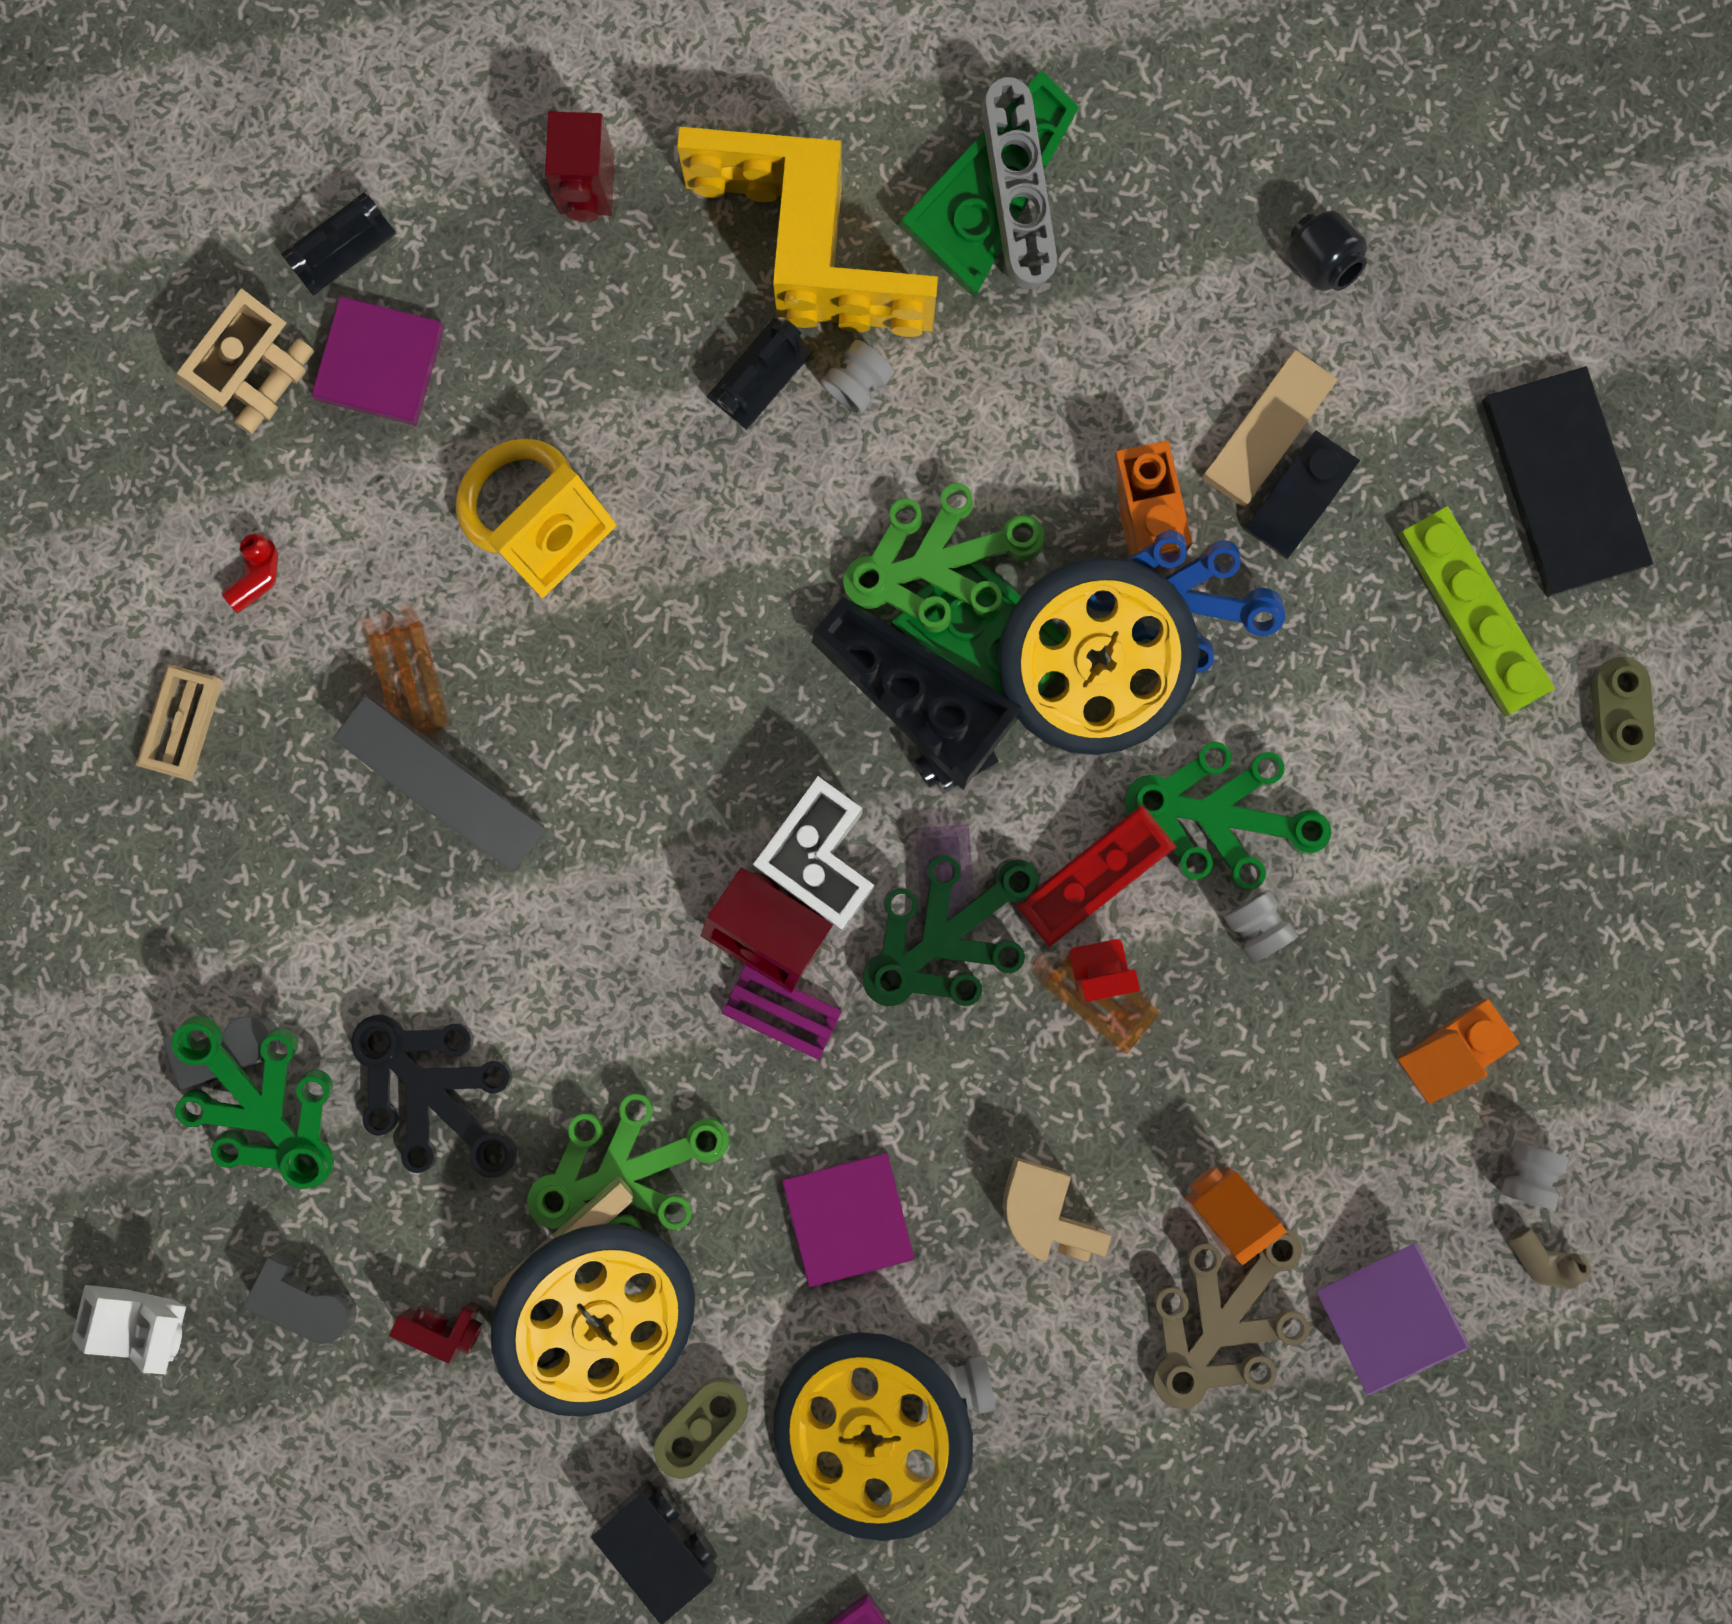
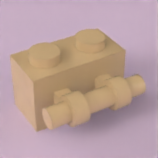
M241 288L176 373L174 382L218 414L232 396L236 397L245 405V408L234 422L241 429L252 435L263 419L270 421L276 413L278 407L275 403L291 382L297 384L306 373L303 366L312 356L314 350L298 338L286 353L273 344L286 325V322ZM262 358L274 369L260 388L256 390L244 380Z

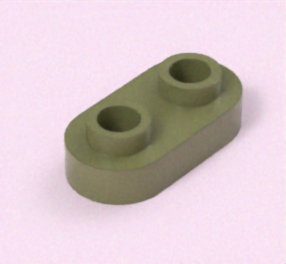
M1617 657L1600 665L1592 676L1591 693L1595 741L1599 752L1604 758L1616 764H1629L1645 758L1654 746L1655 728L1651 681L1648 671L1639 661L1629 657ZM1620 674L1629 678L1631 682L1629 692L1619 688L1617 680ZM1624 727L1632 729L1635 734V741L1632 745L1627 744L1622 738Z
M713 1378L705 1382L659 1432L654 1445L656 1463L665 1474L678 1479H685L696 1475L741 1428L748 1412V1398L742 1386L729 1378ZM717 1396H724L730 1401L731 1410L726 1414H717L711 1407V1401ZM679 1437L690 1439L693 1444V1451L687 1455L677 1453L673 1447L674 1440Z

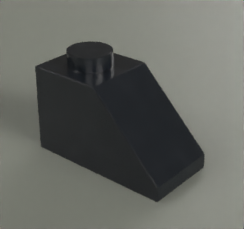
M1315 430L1259 507L1244 531L1287 560L1329 506L1360 460Z

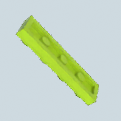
M1448 506L1398 534L1400 541L1504 717L1556 689Z

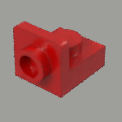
M1120 939L1079 946L1068 951L1079 1002L1086 1003L1140 991L1136 969L1128 970L1123 943Z

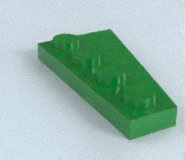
M1041 70L1027 87L1033 99L1043 170H1045L1077 113L1079 106ZM1011 102L1005 109L1008 125L1003 132H997L999 136L1013 130L1011 115L1016 107L1019 106L1018 102ZM1020 127L1017 130L1024 131V128ZM984 132L899 223V226L973 297L979 292L989 270L1002 250ZM1010 144L1001 151L1002 162L1008 169L1021 171L1027 168L1029 158L1027 152L1021 146ZM1017 197L1011 200L1009 211L1015 221H1017L1029 200L1028 198Z

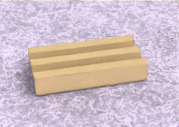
M167 664L136 766L192 781L223 680ZM179 680H186L187 683L173 720L171 734L162 762L157 761L155 756ZM204 685L179 766H175L199 686Z

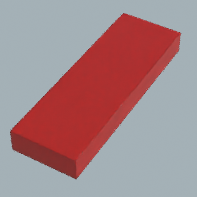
M1142 804L1029 894L1026 901L1019 902L1016 907L1048 947H1051L1177 846Z

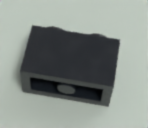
M646 1481L597 1523L591 1539L660 1624H664L714 1581L717 1565L713 1561L717 1558V1554L701 1532L696 1530L691 1534L678 1517L682 1514V1511L673 1496L663 1487L656 1491L650 1482Z

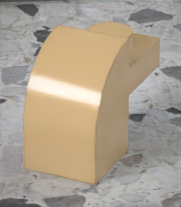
M1014 1157L1004 1191L1003 1210L1006 1223L1020 1246L1027 1253L1043 1262H1047L1052 1241L1060 1243L1057 1252L1071 1258L1089 1262L1091 1253L1106 1257L1112 1237L1106 1230L1060 1216L1071 1176L1064 1171Z

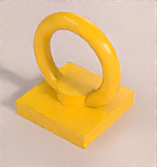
M536 439L510 440L487 450L466 471L456 496L455 509L457 520L468 540L482 550L500 554L542 599L617 526L581 478L572 470L566 457L552 445ZM532 460L543 464L551 475L494 531L484 526L478 517L477 500L486 480L500 467L514 461Z

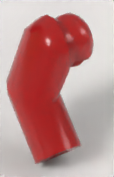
M250 534L241 541L239 550L245 558L244 576L221 592L223 598L236 613H240L272 589L276 583L278 552L274 543L271 540H266L261 534Z

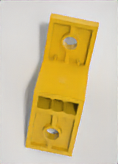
M679 127L677 149L686 189H694L696 194L708 198L722 197L725 195V192L746 194L747 198L757 202H773L777 197H781L773 279L777 318L786 319L800 328H812L817 326L818 322L839 323L838 327L840 329L856 333L867 332L870 330V326L891 328L893 334L903 337H917L922 335V331L933 332L938 276L834 267L842 191L841 141Z

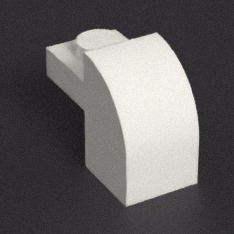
M85 1285L72 1341L84 1354L129 1357L143 1373L166 1374L168 1362L173 1361L180 1348L182 1339L181 1326L186 1306L172 1299L132 1290Z

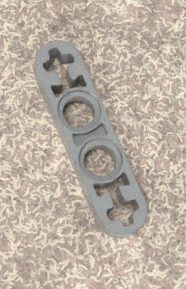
M1004 77L996 80L989 87L982 101L981 114L1008 277L1015 285L1023 289H1035L1042 286L1053 275L1057 266V253L1032 95L1024 82L1013 77ZM1003 93L1007 94L1009 102H1018L1019 106L1016 107L1011 115L1013 130L999 136L997 132H1003L1008 125L1004 108H995V104H997ZM1020 127H1023V128H1024V131H1020V130H1017V129H1019ZM1010 144L1021 146L1027 152L1029 158L1027 168L1021 171L1008 169L1001 159L1002 149ZM1017 197L1030 199L1035 204L1037 210L1035 221L1029 224H1021L1015 221L1009 211L1011 200ZM1040 232L1041 237L1035 236L1030 245L1033 258L1042 259L1044 264L1036 271V275H1031L1029 267H1020L1019 261L1027 254L1026 239L1023 238L1016 242L1014 236L1026 237Z

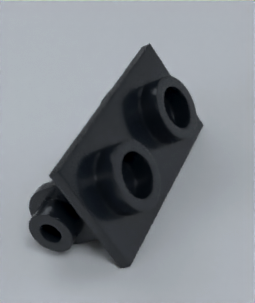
M363 192L294 245L289 246L281 255L314 296L397 233L381 214L382 212L371 197Z
M773 318L706 397L745 430H748L814 353V350L799 339L801 332L795 325L788 320L781 324Z

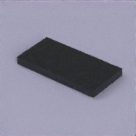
M1587 366L1489 394L1482 400L1547 597L1645 569L1653 565Z

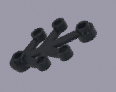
M386 1015L370 1016L356 1026L351 1038L354 1056L360 1063L368 1067V1108L365 1110L362 1119L365 1129L372 1135L380 1136L392 1132L398 1124V1112L390 1104V1077L392 1070L406 1084L407 1145L402 1151L401 1161L408 1171L412 1173L425 1172L429 1167H433L437 1159L436 1148L430 1142L429 1107L471 1147L470 1161L477 1173L484 1177L495 1178L511 1170L517 1159V1148L513 1140L503 1133H489L446 1091V1089H482L491 1094L500 1093L511 1084L512 1072L509 1066L502 1061H490L481 1067L422 1068L407 1052L442 1049L449 1056L464 1055L472 1048L474 1036L470 1028L464 1024L459 1025L457 1023L447 1025L443 1030L404 1031L400 1023L392 1017ZM454 1029L460 1030L465 1036V1044L459 1050L451 1049L447 1043L448 1034ZM379 1031L385 1033L389 1039L387 1049L381 1053L375 1051L371 1044L373 1035ZM491 1067H498L504 1075L502 1084L497 1088L491 1087L485 1079L486 1072ZM378 1108L384 1109L389 1114V1124L384 1129L375 1127L372 1122V1114ZM491 1144H498L504 1149L505 1158L502 1163L493 1164L487 1159L486 1151ZM415 1146L425 1148L428 1153V1161L424 1166H416L410 1159L411 1150Z

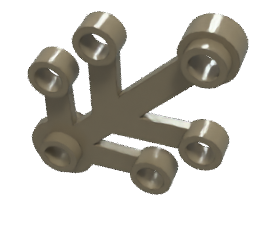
M1284 1227L1287 1233L1276 1240H1286L1288 1242V1255L1283 1259H1275L1271 1251L1275 1242L1257 1254V1260L1222 1306L1217 1272L1222 1265L1221 1253L1215 1246L1203 1241L1194 1243L1188 1249L1186 1260L1189 1268L1194 1272L1202 1331L1189 1350L1182 1320L1189 1309V1301L1186 1294L1174 1285H1165L1157 1290L1154 1295L1153 1304L1155 1310L1161 1316L1166 1356L1155 1367L1153 1385L1157 1395L1165 1404L1177 1409H1186L1198 1404L1204 1398L1207 1389L1248 1384L1253 1389L1265 1390L1274 1384L1277 1376L1276 1367L1270 1359L1260 1353L1250 1354L1240 1363L1208 1365L1220 1347L1281 1340L1290 1346H1297L1306 1341L1310 1332L1309 1323L1303 1315L1295 1310H1283L1276 1317L1241 1321L1277 1271L1290 1270L1299 1262L1302 1255V1245L1300 1239L1293 1231ZM1203 1249H1208L1213 1254V1262L1206 1269L1197 1268L1195 1264L1196 1254ZM1175 1293L1180 1297L1179 1308L1171 1313L1163 1311V1298L1167 1294ZM1290 1318H1297L1300 1323L1299 1332L1292 1337L1284 1336L1282 1331L1284 1322ZM1257 1362L1265 1363L1267 1366L1266 1376L1259 1381L1252 1380L1249 1376L1251 1366ZM1179 1372H1187L1191 1376L1189 1387L1182 1391L1174 1389L1172 1386L1173 1377Z

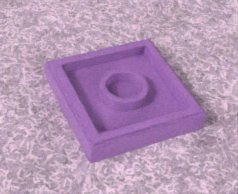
M1413 1243L1317 1290L1366 1395H1372L1471 1348L1418 1244Z

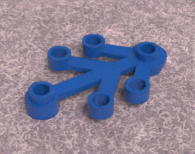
M1166 530L1156 536L1153 544L1127 559L1152 569L1158 565L1174 568L1179 566L1186 558V540L1181 533L1174 530ZM1220 540L1213 543L1206 554L1165 577L1175 586L1189 605L1190 611L1193 614L1241 622L1247 631L1257 636H1268L1277 632L1285 621V609L1281 596L1276 591L1268 588L1252 590L1243 599L1190 590L1212 576L1228 578L1239 570L1240 552L1238 547L1231 541ZM1166 543H1174L1180 549L1175 554L1166 555L1160 551V548ZM1221 553H1227L1233 557V560L1226 565H1219L1214 562V558ZM1097 591L1087 600V606L1092 609L1110 611V613L1115 604L1114 596L1111 592ZM1260 612H1268L1273 615L1272 619L1265 622L1254 620V617ZM1141 618L1135 622L1132 628V637L1136 642L1143 639L1152 641L1159 633L1155 628L1145 626ZM1198 634L1199 649L1207 653L1204 658L1198 660L1196 673H1201L1212 666L1214 662V649L1209 639Z

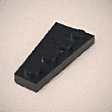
M842 597L814 630L811 643L962 790L965 789L1018 719L1022 709L1020 705L845 597Z

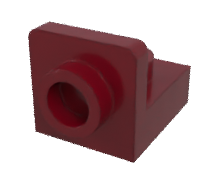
M471 1301L464 1306L453 1329L446 1326L449 1320L448 1317L434 1309L418 1306L417 1310L414 1311L409 1308L398 1315L389 1336L449 1364L459 1356L461 1351L469 1354L474 1347L483 1327V1323L475 1320L481 1305Z

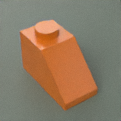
M1215 1166L1202 1173L1190 1184L1194 1192L1184 1198L1222 1252L1241 1266L1287 1233L1280 1221L1238 1172L1229 1167L1220 1172Z

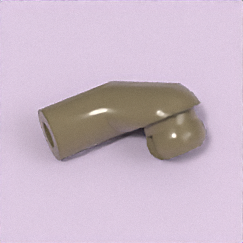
M1530 1226L1522 1228L1507 1239L1527 1273L1537 1284L1572 1289L1579 1286V1284L1587 1282L1591 1275L1590 1264L1584 1256L1577 1253L1569 1254L1547 1251Z

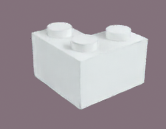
M818 776L753 865L842 932L874 889V884L833 855L861 817L862 808Z

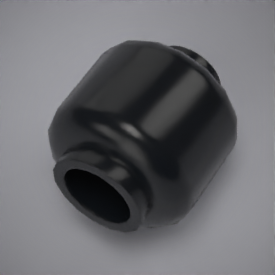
M1336 211L1322 212L1317 216L1308 214L1291 231L1290 237L1293 240L1290 243L1287 254L1289 263L1316 290H1343L1351 285L1366 267V239L1342 214Z

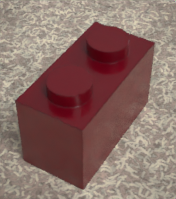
M548 111L545 176L560 214H566L568 218L579 222L595 221L598 219V215L612 216L615 155L603 114Z
M741 867L707 916L700 936L792 993L825 942L833 924L825 920L823 916L802 901L796 902L780 892L778 885L768 876L758 872L750 873Z

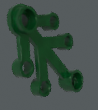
M940 854L931 858L926 866V875L930 883L922 940L905 953L907 920L913 917L917 911V898L911 891L903 887L889 890L883 901L887 918L882 953L872 957L867 962L862 974V983L867 995L874 1002L883 1006L899 1005L906 1001L912 993L948 997L958 1005L971 1006L978 1002L982 995V985L971 973L959 972L953 977H946L918 971L934 958L989 964L1003 973L1018 971L1024 964L1025 954L1022 947L1016 942L1003 939L996 943L960 938L1008 901H1026L1027 896L1036 890L1039 885L1038 873L1033 865L1018 858H1010L1001 862L993 875L994 885L947 920L951 887L959 880L961 869L958 862L948 855ZM941 861H948L952 866V875L946 881H938L934 876V868ZM1017 871L1024 872L1027 877L1025 887L1022 890L1013 891L1009 885L1010 876ZM898 894H905L910 900L909 909L902 914H896L891 909V901ZM1005 947H1013L1016 951L1015 961L1008 966L1001 965L998 960L999 952ZM888 970H895L899 974V983L892 989H885L880 984L882 974ZM962 980H971L974 985L973 993L967 998H959L956 995V986Z

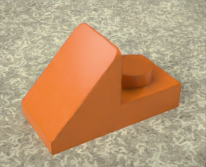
M1482 999L1396 1060L1426 1103L1431 1104L1488 1076L1484 1068L1520 1043L1489 999Z

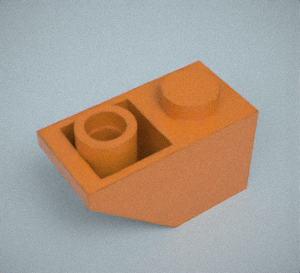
M1169 440L1116 451L1115 463L1119 511L1129 557L1153 544L1156 536L1166 530H1174L1181 533L1186 540V551H1188L1193 542ZM1166 543L1160 548V551L1166 555H1172L1178 552L1180 548L1174 543Z

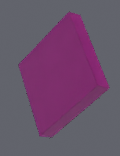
M340 296L311 396L316 401L417 426L445 327L440 321Z
M888 1152L782 1180L809 1287L915 1260Z

